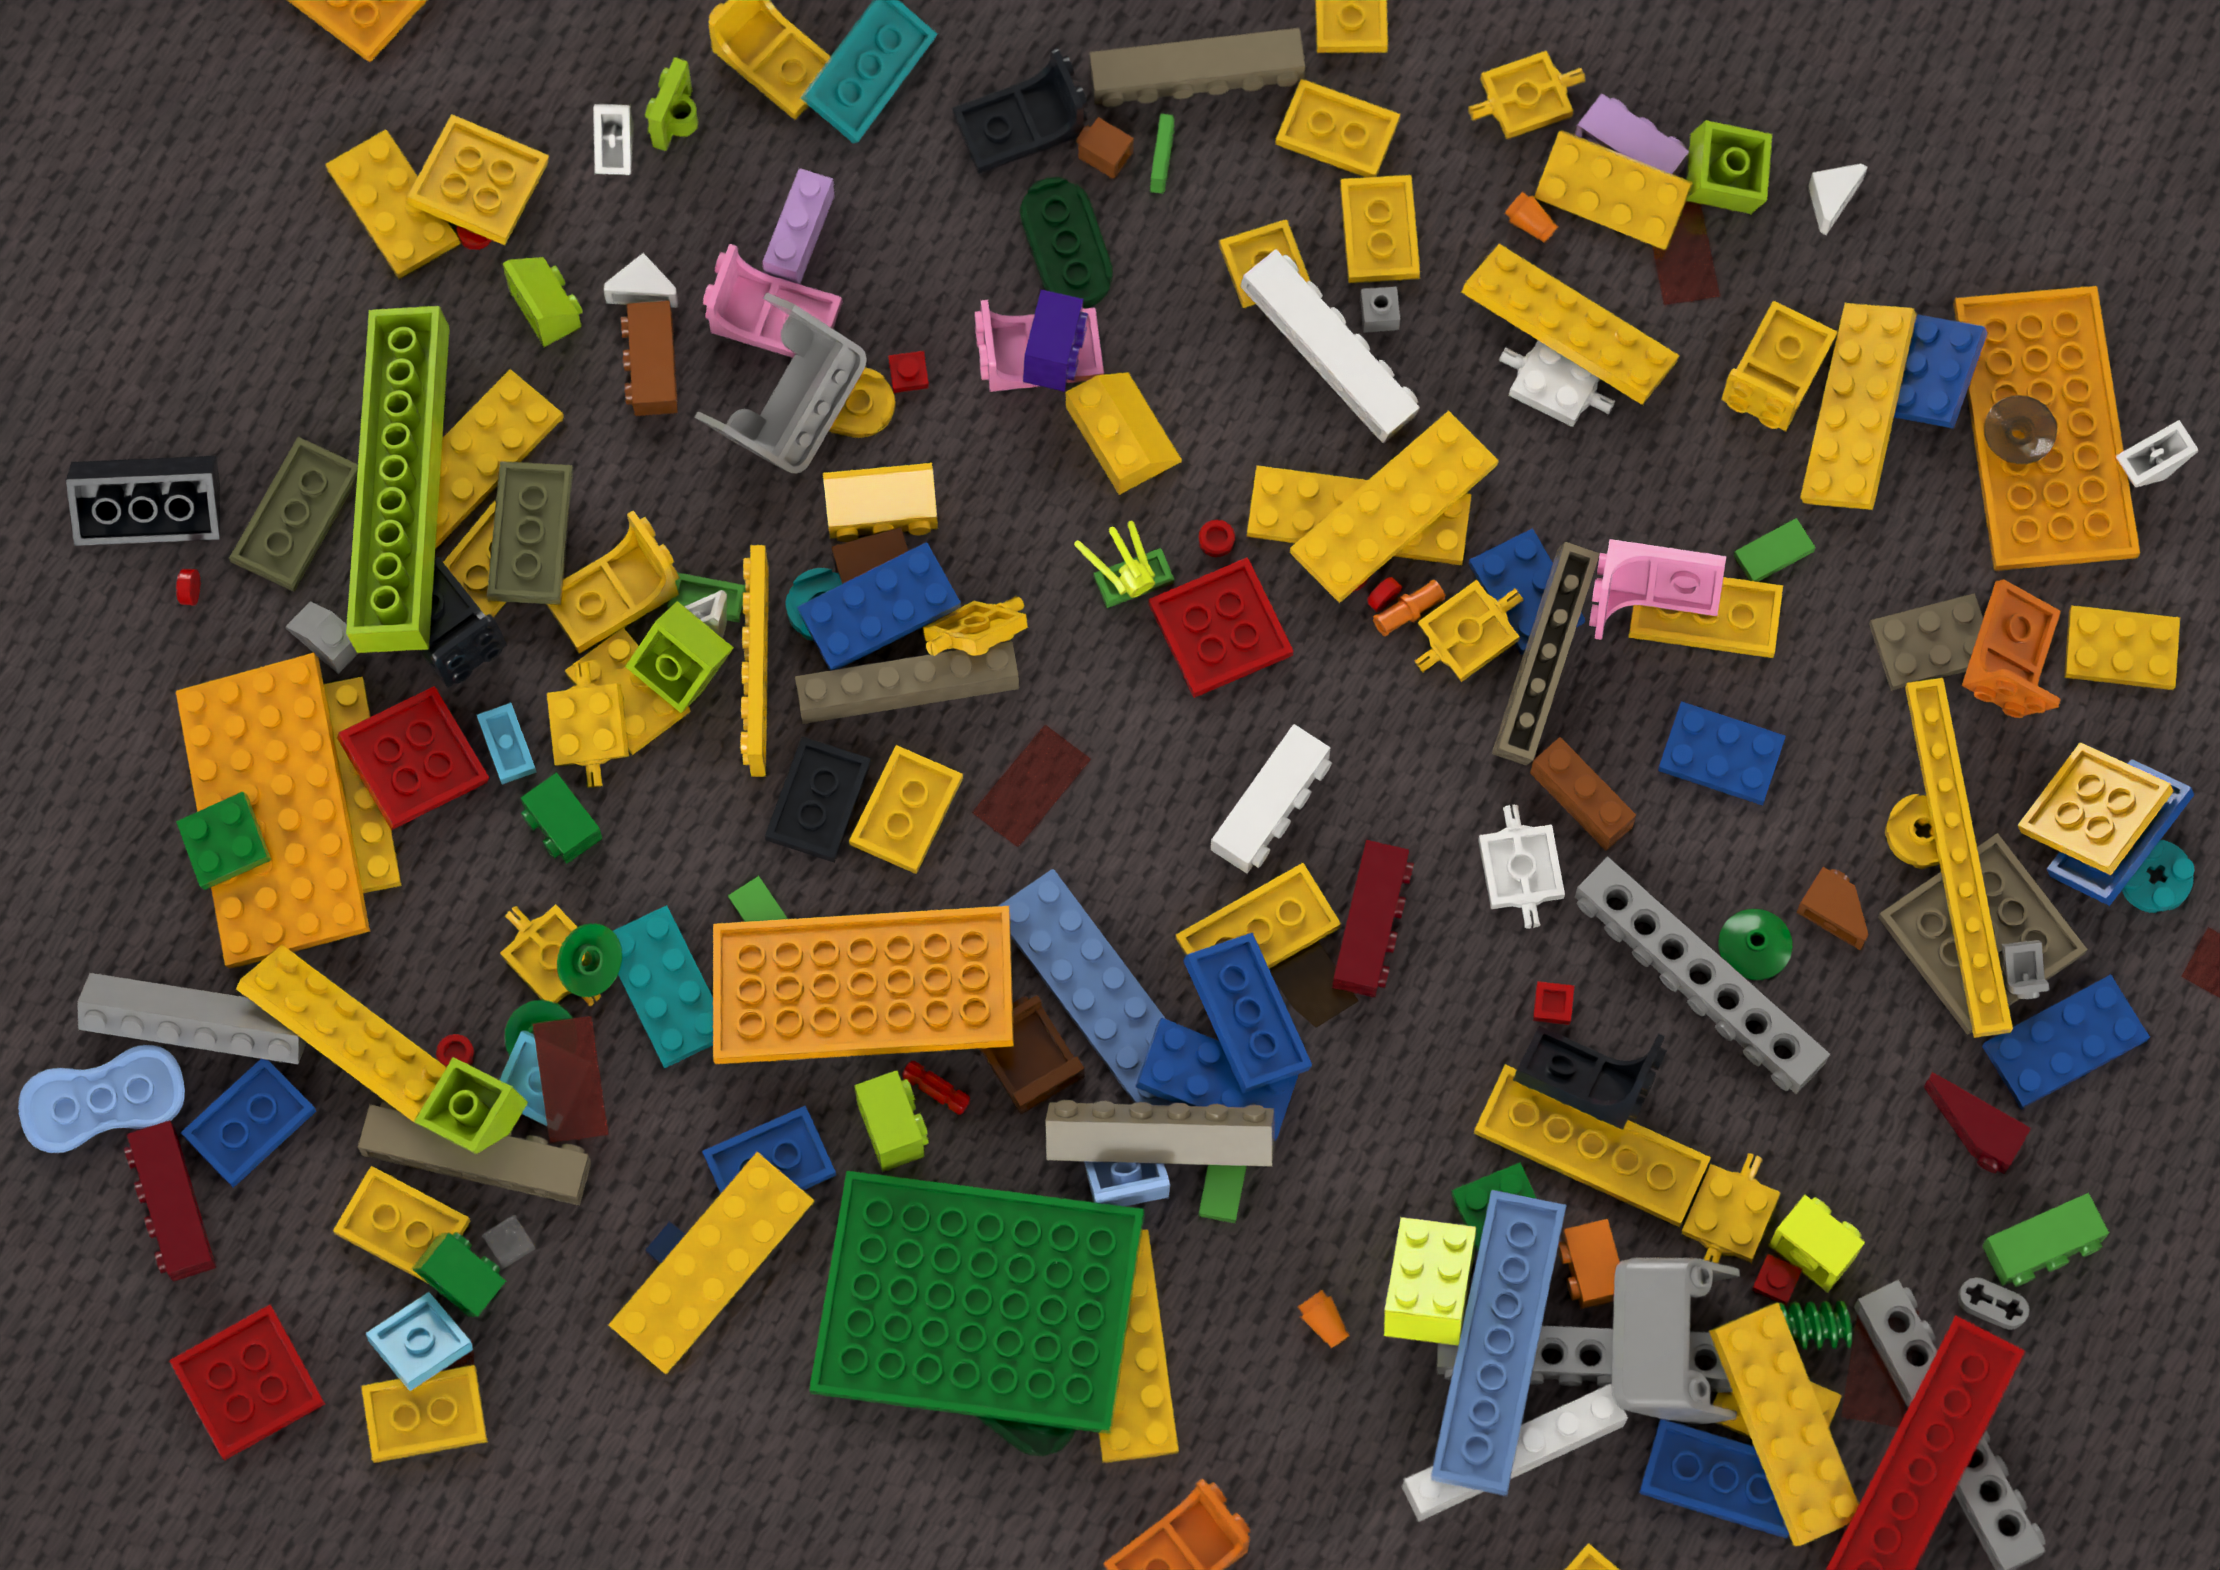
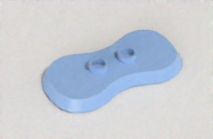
M155 1045L132 1047L108 1063L91 1069H47L27 1081L20 1092L18 1109L21 1126L27 1139L37 1149L49 1153L67 1152L79 1147L93 1136L106 1130L116 1128L144 1129L172 1120L183 1106L185 1095L184 1081L181 1069L174 1056L166 1049Z

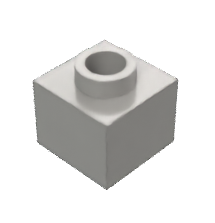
M1397 287L1361 289L1360 305L1363 333L1399 330L1400 311ZM1387 304L1385 308H1378L1375 306Z

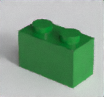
M557 772L521 797L525 809L521 812L523 819L533 831L536 828L542 831L546 837L542 840V843L554 859L560 855L564 862L568 864L603 839L598 825Z
M454 1232L453 1235L450 1233H440L412 1267V1270L468 1317H477L506 1280L498 1274L501 1269L493 1261L485 1256L480 1259L470 1251L472 1244L457 1232Z

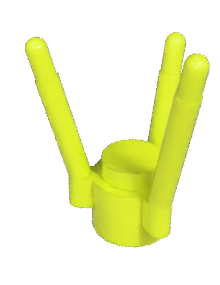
M1129 521L1127 525L1139 562L1138 560H1133L1116 528H1109V532L1126 562L1119 569L1120 578L1079 540L1075 541V547L1115 585L1120 595L1127 592L1131 598L1147 592L1155 585L1153 579L1155 574L1149 566L1133 521Z

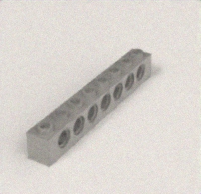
M1608 856L1578 886L1575 898L1578 900L1577 905L1580 910L1591 918L1594 916L1598 917L1606 925L1604 929L1611 938L1617 942L1622 940L1633 949L1632 954L1639 963L1645 967L1653 966L1661 974L1659 978L1666 987L1674 992L1677 990L1681 991L1689 999L1687 1003L1694 1012L1700 1016L1708 1015L1716 1023L1715 1028L1722 1037L1728 1041L1736 1040L1745 1048L1743 1053L1749 1061L1756 1066L1763 1064L1773 1073L1771 1078L1784 1091L1791 1089L1797 1094L1826 1064L1830 1056L1829 1052ZM1610 898H1619L1626 907L1616 911L1611 909L1606 901ZM1639 922H1645L1652 927L1653 933L1641 935L1635 930L1634 925ZM1674 947L1679 951L1681 957L1676 960H1670L1663 955L1662 949ZM1695 971L1702 972L1707 976L1709 982L1703 985L1696 984L1691 980L1689 974ZM1721 996L1731 997L1735 1001L1736 1007L1724 1009L1719 1005L1717 999ZM1757 1021L1763 1026L1764 1032L1752 1034L1747 1030L1745 1023ZM1779 1045L1785 1046L1791 1051L1792 1057L1781 1059L1775 1055L1773 1048Z
M1898 1279L1859 1298L1854 1308L1909 1408L1937 1350L1933 1344L1935 1335L1926 1320L1921 1322L1914 1309L1917 1307V1302L1913 1293L1908 1287L1903 1288ZM1892 1317L1902 1319L1906 1324V1332L1896 1333L1892 1331L1888 1325V1319ZM1908 1351L1919 1352L1924 1358V1365L1920 1367L1911 1365L1907 1361L1906 1353ZM1986 1430L1974 1453L1979 1460V1467H1967L1954 1494L1994 1569L2015 1570L2039 1558L2045 1552L2042 1545L2046 1542L2037 1524L2031 1525L2024 1512L2027 1510V1506L2021 1493L2017 1489L2012 1490L2006 1479L2009 1475L2002 1458L1999 1455L1994 1457L1987 1443L1990 1442V1437ZM1980 1487H1992L1997 1493V1501L1990 1503L1983 1500L1979 1493ZM2008 1520L2012 1522L2016 1528V1535L2007 1537L2001 1534L1998 1529V1521Z
M1542 1326L1530 1384H1542L1544 1379H1557L1559 1384L1565 1386L1582 1385V1381H1597V1385L1600 1387L1612 1385L1613 1329ZM1690 1332L1689 1369L1703 1374L1709 1386H1712L1713 1391L1733 1392L1710 1333ZM1438 1343L1437 1374H1445V1379L1451 1381L1458 1346ZM1547 1349H1556L1562 1354L1563 1359L1558 1364L1551 1365L1546 1363L1541 1355ZM1592 1350L1599 1354L1601 1361L1595 1366H1587L1581 1362L1579 1356L1584 1351ZM1700 1355H1707L1714 1360L1715 1367L1709 1371H1702L1697 1368L1694 1360Z

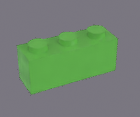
M2089 1193L1988 1237L1982 1247L2001 1285L2004 1286L2013 1282L2014 1286L2018 1287L2035 1278L2033 1272L2047 1267L2049 1272H2052L2068 1264L2069 1260L2067 1257L2080 1252L2082 1257H2085L2103 1248L2101 1242L2105 1240L2109 1232Z

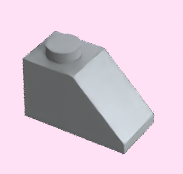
M311 601L285 626L290 633L337 674L359 654L346 635L347 624L332 611Z

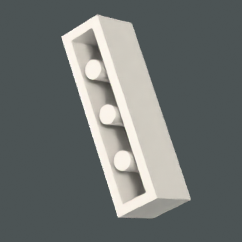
M1293 724L1211 839V851L1247 874L1253 865L1259 868L1270 852L1267 845L1274 836L1278 839L1281 838L1291 822L1287 817L1294 807L1300 810L1311 794L1308 787L1316 778L1321 781L1332 764L1328 760L1330 747Z

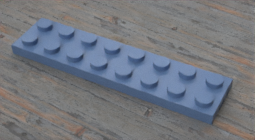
M1051 869L999 905L1009 906L1011 938L1134 1103L1147 1102L1151 1105L1174 1104L1135 1087L1157 1023L1161 1017L1166 1018L1055 870Z
M1491 1190L1431 1481L1507 1496L1566 1205Z

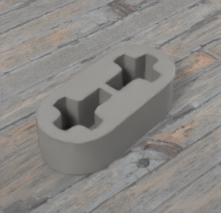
M1970 1278L1964 1282L1958 1292V1302L1963 1310L2005 1329H2017L2025 1322L2029 1315V1306L2024 1297L1982 1278ZM1975 1287L1982 1290L1981 1296L1992 1301L1991 1304L1982 1300L1976 1305L1970 1303L1971 1296L1966 1293V1290L1972 1292ZM2011 1302L2017 1305L2016 1311L2021 1316H2014L2012 1320H2008L2005 1318L2006 1311L1995 1306L1996 1303L2007 1307Z

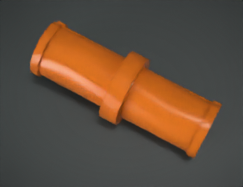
M1431 580L1412 594H1403L1398 597L1396 604L1373 616V622L1378 631L1383 636H1387L1406 622H1415L1420 619L1422 612L1445 600V593L1437 581Z

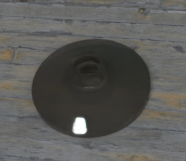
M2016 395L2000 400L1990 409L1984 423V435L1991 450L2001 459L2014 464H2030L2042 459L2050 452L2056 440L2057 425L2053 414L2042 402L2029 396ZM2019 430L2023 432L2025 437L2023 439L2015 438L2012 432Z

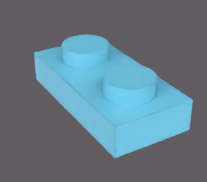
M512 703L478 714L477 718L501 784L503 785L536 773V768Z

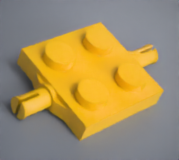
M1547 50L1481 73L1480 80L1487 93V101L1469 106V114L1473 121L1493 114L1499 121L1506 139L1572 117L1573 109L1567 98V88L1582 82L1584 83V73H1582L1581 68L1561 74L1553 66Z
M1475 580L1418 621V625L1428 637L1432 649L1418 659H1415L1414 662L1424 673V671L1441 660L1442 663L1452 669L1461 682L1520 640L1519 635L1510 625L1506 612L1520 602H1523V598L1514 588L1497 601L1494 597L1487 594L1480 583Z
M1014 596L1010 600L998 604L972 601L923 627L925 641H928L926 649L933 656L951 648L965 651L973 656L985 654L988 652V648L1000 642L1013 639L1015 634L1028 628L1026 614L1018 612L1023 610L1024 603L1019 596Z
M580 662L574 664L576 686H572L564 691L547 693L554 765L578 764L586 766L587 788L601 787L603 784L600 764H604L611 759L629 757L622 689L619 683L606 685L592 684L589 662Z
M556 904L543 916L532 921L515 906L512 908L513 914L509 911L505 917L519 932L515 940L500 952L501 957L541 1000L558 1003L566 995L571 994L563 986L558 976L557 958L559 950L566 937L578 927ZM601 995L582 998L587 1002L588 1006H592L595 1004L594 1000L597 1002Z
M1748 1153L1740 1173L1730 1172L1710 1164L1682 1229L1683 1235L1699 1241L1708 1249L1703 1260L1710 1261L1712 1259L1711 1262L1719 1263L1723 1255L1736 1256L1752 1263L1781 1193L1760 1184L1754 1179L1763 1161L1759 1156H1756L1754 1160V1154Z

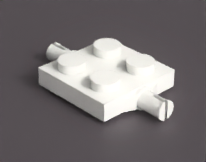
M1539 340L1533 350L1527 353L1525 357L1509 350L1507 347L1500 357V362L1518 369L1517 378L1510 389L1509 396L1572 427L1580 413L1587 409L1589 405L1607 414L1610 413L1614 406L1615 400L1596 392L1597 383L1600 378Z
M1510 805L1503 807L1507 828L1497 833L1479 835L1478 838L1491 909L1511 906L1522 908L1525 928H1531L1532 924L1533 928L1540 926L1536 905L1545 901L1564 899L1565 896L1552 825L1539 827L1521 825L1519 806L1512 805V808H1510Z

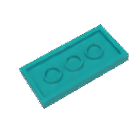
M873 0L800 98L854 144L861 139L938 34L899 0Z
M666 905L613 930L622 948V963L618 976L663 1067L667 1068L712 1046L713 997L668 906Z

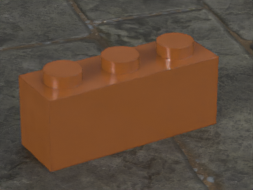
M670 300L627 303V316L621 317L622 337L629 338V349L623 350L624 371H631V383H625L626 405L633 404L635 416L678 413L673 318Z
M1561 737L1533 760L1530 774L1605 851L1633 828L1636 814Z

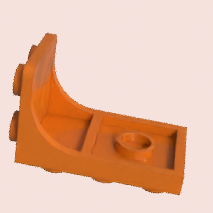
M2004 579L1996 581L1962 686L1974 692V696L1984 702H1992L2002 707V711L2006 715L2014 718H2023L2025 715L2044 713L2046 710L2058 708L2061 699L2039 687L2038 682L2061 611Z
M1201 1479L1196 1483L1193 1492L1181 1504L1104 1562V1567L1107 1570H1225L1248 1552L1250 1540L1248 1533L1250 1528L1238 1513L1232 1516L1226 1509L1224 1503L1227 1499L1214 1482L1208 1485Z

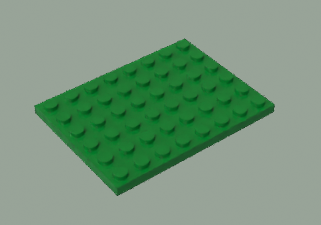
M847 1171L814 1359L810 1393L1111 1434L1145 1215L1144 1209Z

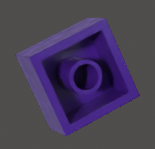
M1041 289L1024 355V383L1065 392L1067 381L1075 380L1079 363L1080 348H1083L1087 331L1088 313L1082 312V298Z

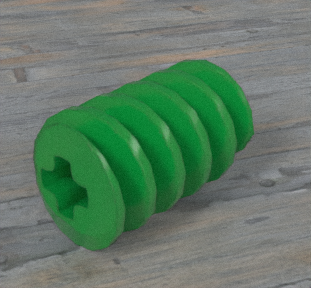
M1838 1300L1834 1310H1832L1828 1301H1822L1818 1311L1812 1301H1808L1803 1312L1798 1302H1792L1788 1313L1784 1304L1777 1302L1780 1305L1793 1340H1799L1802 1350L1807 1349L1809 1339H1814L1818 1350L1822 1349L1825 1338H1829L1833 1349H1837L1840 1338H1844L1848 1349L1851 1348V1318L1844 1301Z

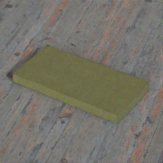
M297 437L229 557L230 562L295 592L357 481L358 464Z
M500 461L487 590L488 601L561 605L573 479L572 465Z

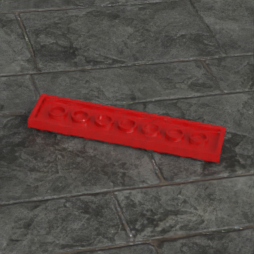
M1955 1316L1826 1570L1916 1569L2026 1353L2025 1350Z

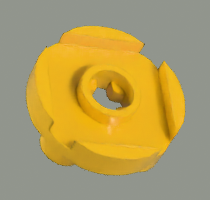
M1913 794L1903 798L1894 806L1888 817L1885 836L1890 849L1901 861L1913 865L1915 868L1925 869L1940 863L1927 797L1925 795L1918 796L1919 794ZM1916 823H1919L1921 826L1929 824L1932 827L1929 831L1931 837H1918L1915 834L1917 829L1914 825Z

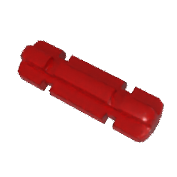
M912 1060L905 1067L902 1073L904 1080L908 1079L909 1083L913 1086L918 1084L921 1091L943 1105L947 1103L948 1108L956 1114L961 1115L969 1106L971 1100L967 1094L961 1090L955 1091L952 1084L930 1070L926 1072L925 1067L918 1062Z

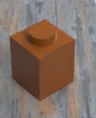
M1099 117L1091 127L1086 125L1077 139L1079 158L1115 179L1134 152V138Z

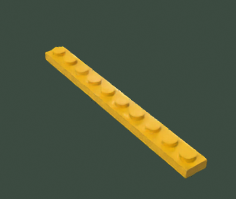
M1944 679L1908 682L1905 690L1973 1036L1976 1038L2011 1033L2013 1027Z

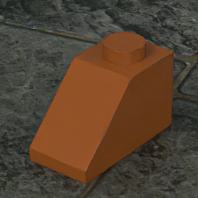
M1822 867L1800 902L1796 913L1861 950L1869 934L1856 887L1850 883L1848 876L1836 869L1828 870Z

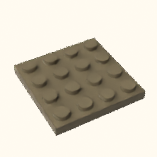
M1997 833L1977 847L2004 986L2002 944L2034 940L2042 942L2044 977L2046 981L2085 955L2088 949L2000 835ZM1940 872L1882 911L1878 918L1968 1035L1973 1031L1942 873ZM2005 988L2009 1007L2018 1001L2019 998H2017V994L2014 995Z

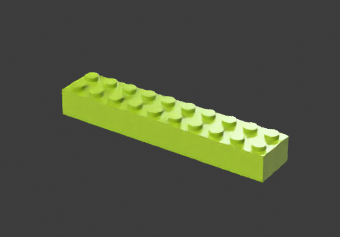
M440 306L369 310L346 635L357 653L429 649L449 325Z

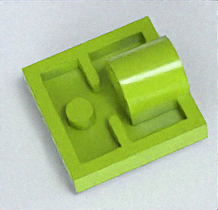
M674 57L670 68L665 67L663 69L658 87L661 89L656 99H650L645 112V118L649 122L648 133L651 134L652 145L663 151L667 150L673 135L689 136L698 126L696 106L693 100L689 98L692 93L688 61ZM680 112L689 114L685 119L674 118V115Z

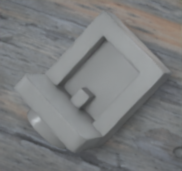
M2034 940L2002 944L2005 988L2012 994H2017L2019 999L2037 998L2040 996L2039 992L2049 991V982L2044 977L2042 942Z

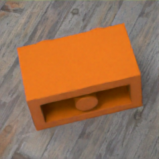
M1608 1219L1564 1229L1561 1236L1562 1241L1558 1244V1254L1561 1263H1568L1572 1277L1567 1278V1286L1571 1299H1578L1581 1309L1614 1301L1615 1270L1620 1261Z

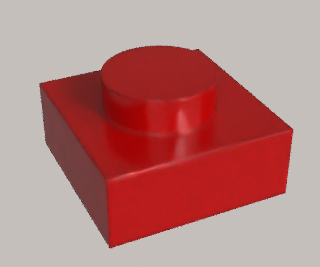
M924 351L888 355L893 393L929 388Z
M1537 981L1533 1021L1570 1025L1574 985Z
M1767 1254L1752 1290L1787 1305L1802 1269Z

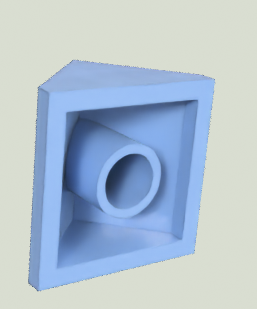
M1084 1161L1094 1203L1129 1206L1169 1197L1170 1184L1164 1163Z

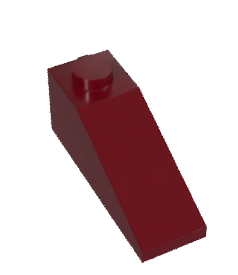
M1932 1072L1924 1088L1971 1156L1977 1158V1164L1991 1173L1999 1171L2005 1174L2031 1128Z

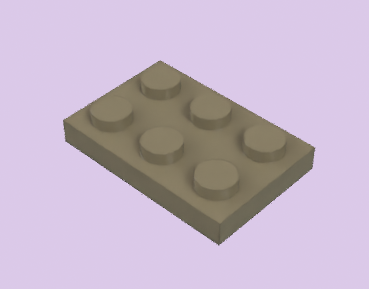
M1975 593L1870 621L1869 625L1891 691L1905 687L1908 682L1938 679L1966 672L1983 621Z

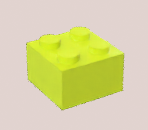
M1804 1195L1778 1226L1768 1246L1789 1263L1801 1268L1803 1274L1828 1293L1856 1259L1865 1242L1860 1239L1861 1234L1854 1226L1845 1221L1841 1224L1830 1215L1831 1210L1825 1203L1817 1198L1811 1200Z

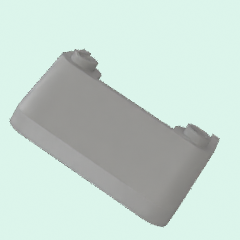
M766 292L763 299L789 315L781 330V340L786 348L795 353L793 359L760 415L749 409H740L732 414L727 424L699 411L694 418L790 473H800L811 463L864 371L866 354L859 345L797 305Z
M1632 1258L1623 1260L1617 1265L1614 1283L1612 1395L1616 1404L1621 1409L1690 1426L1736 1419L1737 1411L1710 1405V1386L1708 1381L1700 1372L1689 1369L1690 1296H1705L1710 1291L1713 1281L1739 1277V1269L1699 1258Z

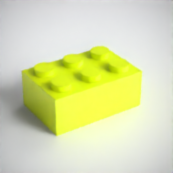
M1401 1217L1385 1306L1384 1336L1459 1346L1475 1255L1476 1227Z

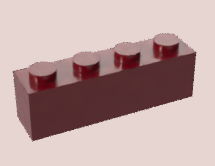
M1366 840L1332 988L1375 998L1378 987H1386L1390 967L1383 965L1386 952L1393 954L1398 932L1391 929L1394 918L1401 919L1406 897L1399 895L1402 883L1410 884L1414 863L1407 861L1410 849Z
M171 1120L128 1133L127 1137L130 1146L124 1147L130 1169L137 1168L140 1181L134 1182V1186L140 1203L147 1202L150 1215L144 1217L150 1238L157 1237L160 1251H156L154 1254L160 1273L167 1272L174 1282L217 1268L177 1131Z

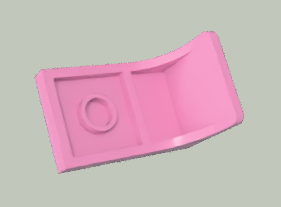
M729 244L726 253L721 252L715 266V273L718 274L714 285L709 284L703 298V305L707 306L705 318L709 319L711 333L792 358L795 353L786 348L781 340V330L789 315L763 299L766 292L797 305L832 329L842 305V297L773 277L756 270L742 260L738 254L737 246Z
M981 300V311L974 312L981 379L989 380L990 392L1038 387L1037 385L1023 382L1024 355L1035 314L1025 316L996 314L989 309L988 300ZM1095 308L1082 309V312L1088 313L1083 348H1080L1079 363L1075 380H1068L1067 383L1087 381L1097 375H1104Z
M1610 539L1607 554L1600 553L1597 575H1603V578L1595 579L1592 601L1599 602V605L1592 604L1589 626L1596 627L1595 639L1602 640L1605 622L1613 612L1631 605H1645L1718 616L1727 556Z

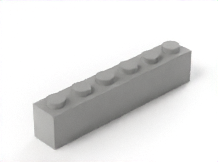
M89 973L77 1001L78 1030L292 1064H299L307 1043L247 997Z

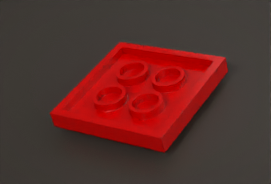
M1248 557L1148 599L1149 607L1193 698L1293 656L1292 646Z
M435 686L339 732L337 736L338 741L391 830L488 783L489 780L488 774Z
M271 1304L169 1360L224 1461L325 1405L323 1398Z

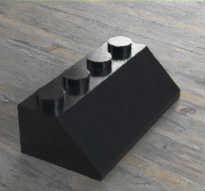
M217 456L71 462L66 477L74 546L220 539V482Z

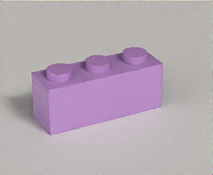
M1603 94L1599 96L1578 123L1575 136L1676 176L1680 174L1687 163L1689 151L1686 150L1681 141L1674 137L1665 136L1656 129L1651 121L1643 117H1636L1627 111L1626 106L1615 98L1609 99Z
M799 168L763 259L765 274L793 283H801L834 198L832 178Z

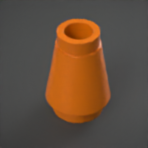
M1524 192L1514 200L1504 213L1510 218L1509 222L1544 243L1558 228L1533 195L1528 197Z
M1323 1290L1298 1306L1303 1314L1300 1318L1328 1343L1331 1348L1350 1336L1346 1331V1327L1331 1295L1327 1297Z

